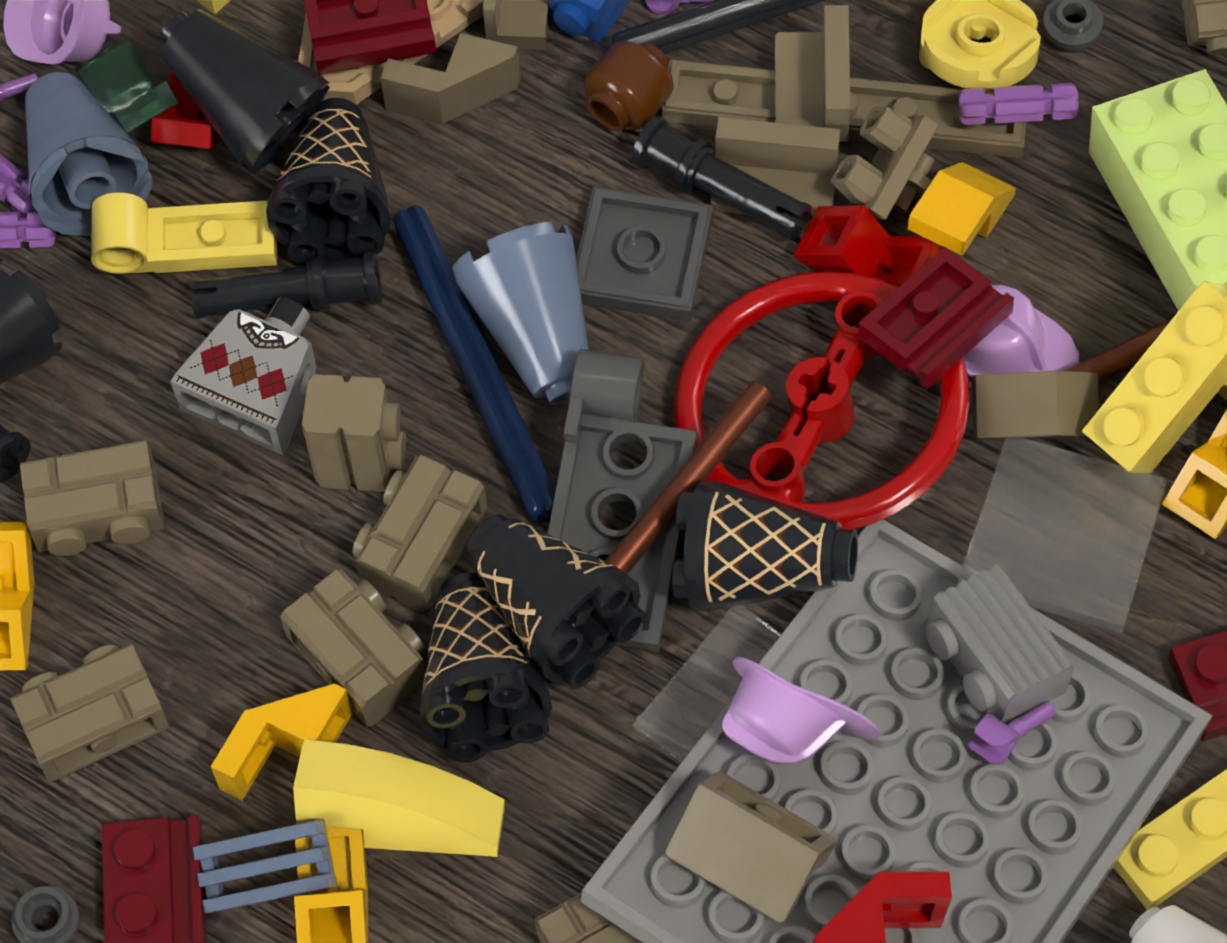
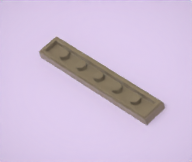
M679 60L669 61L668 70L672 75L674 89L662 107V118L667 120V122L717 127L718 117L775 122V70ZM850 78L849 141L871 143L860 135V127L872 108L887 106L905 116L926 115L939 125L928 143L927 149L1022 158L1026 122L994 123L993 118H986V124L964 125L960 122L958 115L959 92L963 89Z

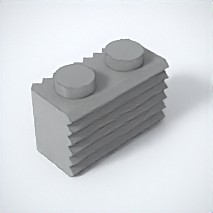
M994 564L989 570H982L977 576L972 575L967 581H961L955 587L950 586L945 592H939L933 597L925 628L928 643L937 657L941 660L949 659L950 664L955 665L957 673L963 676L965 693L977 710L981 712L986 710L987 714L990 713L1006 724L1042 703L1050 701L1066 692L1075 665L999 565Z

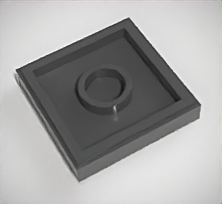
M593 186L576 258L582 304L691 321L713 219V205Z

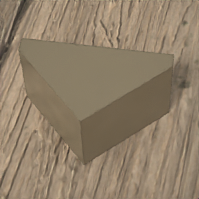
M1038 371L972 375L974 439L1088 437L1082 430L1099 410L1098 373Z

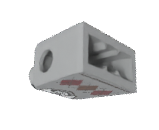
M284 297L277 299L265 320L240 309L230 311L171 379L170 382L179 410L283 456L289 446L305 404L308 379L310 380L312 375L316 374L317 366L312 345L306 338L299 336L310 319L309 312L299 303Z

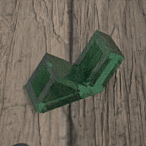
M129 40L115 43L95 55L93 59L86 60L68 71V73L76 76L126 133L178 103L166 81L153 82Z

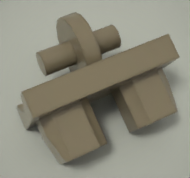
M887 106L872 108L860 127V135L879 148L871 164L858 155H848L838 166L831 179V183L850 200L847 206H866L875 218L885 220L892 208L901 213H906L913 199L920 200L932 182L927 177V174L935 160L923 152L939 125L926 115L905 116Z

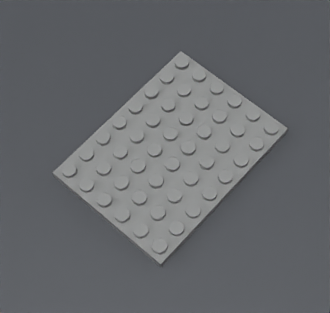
M882 519L866 526L858 536V562L853 582L839 581L835 588L815 591L759 663V665L787 682L834 700L865 716L877 725L881 732L880 736L877 739H861L837 732L810 759L795 764H773L760 759L727 737L722 730L723 719L730 708L733 696L582 889L581 903L643 943H813L814 936L879 872H949L952 898L942 927L885 928L886 943H1062L1203 735L1213 715L1032 608L1075 667L1066 692L1048 701L1055 708V716L1020 738L1003 763L1000 765L990 763L968 748V744L976 736L974 730L977 724L987 714V711L981 712L971 704L963 687V676L957 673L955 665L950 664L949 659L941 660L931 649L925 633L926 621L933 597L939 592H945L950 586L955 587L961 581H967L972 575H977ZM719 771L838 839L827 862L810 875L790 916L783 922L775 921L666 855V849L698 784Z

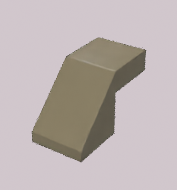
M460 33L446 72L387 59L380 78L386 111L444 124L518 89L521 80L518 46Z

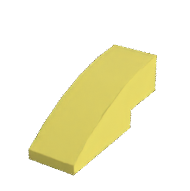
M304 739L293 786L296 825L315 820H325L326 827L363 829L364 848L498 857L505 799L471 781L432 765L396 754L350 744Z

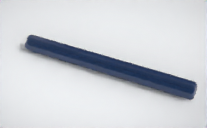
M413 205L407 210H400L394 216L395 230L527 516L533 522H541L551 518L556 490L465 295L456 283L453 270L425 210L418 205Z

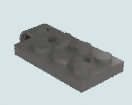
M580 349L574 368L571 397L564 429L565 445L548 534L605 561L695 452L697 431L636 422L643 386L644 358ZM623 442H635L644 447L647 456L639 467L622 469L617 467L610 458L614 448ZM620 501L631 505L636 512L633 523L623 530L606 528L600 522L599 516L602 509L609 503ZM676 516L628 573L639 584L641 597L638 607L646 613V619L641 630L631 640L625 643L618 642L616 644L618 646L660 652L672 585L673 567L681 532L677 529Z

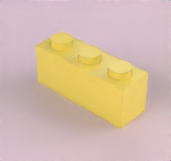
M1206 280L1202 281L1082 430L1085 435L1128 472L1152 473L1227 381V287L1225 285Z

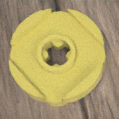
M936 0L923 16L919 51L920 63L938 77L953 85L966 89L984 88L985 94L993 93V87L1011 86L1024 79L1035 68L1038 62L1041 35L1037 31L1038 20L1034 12L1020 0ZM985 36L991 38V42L979 43L970 40H980Z

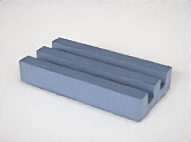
M325 820L310 821L192 847L194 859L200 860L202 873L197 875L199 886L206 889L207 900H202L205 914L337 887ZM307 837L312 839L313 849L222 869L219 867V856ZM316 863L318 876L230 895L224 894L222 884L224 882Z

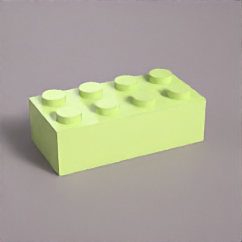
M1206 69L1093 106L1089 154L1178 311L1203 280L1223 284L1227 287V104Z

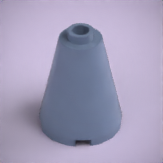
M55 72L37 79L29 87L25 96L30 200L40 220L46 227L63 235L89 236L91 235L92 203L96 198L109 193H129L142 198L146 202L152 188V176L149 171L148 160L142 150L76 76L65 72Z
M542 222L520 227L487 240L486 244L490 253L476 261L473 260L470 251L465 253L453 265L456 283L533 397L548 398L551 405L570 401L578 352L580 349L589 350L574 241L568 225L562 224L558 233H556L552 222Z

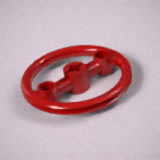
M839 271L801 273L771 281L747 292L722 309L703 328L690 346L679 370L674 392V423L676 428L697 431V449L706 438L702 413L706 383L714 365L726 348L743 331L761 319L783 309L806 303L839 302L835 310L838 330L823 357L809 358L800 362L788 375L786 390L791 414L776 441L758 448L752 455L750 461L751 473L745 479L736 478L719 462L705 480L718 481L841 523L842 529H856L871 525L896 514L921 497L941 477L955 456L966 429L970 406L968 377L963 358L960 359L939 378L941 402L933 431L919 454L899 474L881 486L858 496L831 502H801L806 493L804 470L819 443L836 441L845 436L852 428L855 410L850 387L865 360L880 354L858 337L859 328L853 326L859 324L865 316L899 287L886 280L860 273ZM783 472L789 474L782 480H767L776 473Z

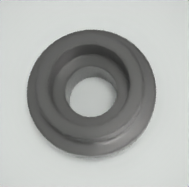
M1053 0L1044 12V33L1051 44L1060 51L1066 53L1084 51L1094 44L1101 35L1103 15L1100 8L1092 0ZM1066 18H1075L1082 22L1071 23Z
M56 886L36 887L26 892L17 901L12 912V929L20 943H70L79 929L80 911L73 897L64 889ZM53 912L58 914V921L53 928L46 931L36 928L38 918L44 913Z

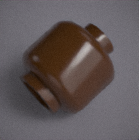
M620 41L613 44L588 72L584 81V89L587 96L585 103L591 115L602 125L613 131L619 132L623 129L638 130L644 128L663 107L674 89L672 75L667 69L669 61L665 54L659 48L647 42H643L640 45L630 41Z

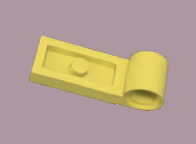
M109 193L96 198L92 203L91 262L97 269L108 273H167L276 266L277 239L268 227L267 201L148 208L147 203L136 195Z

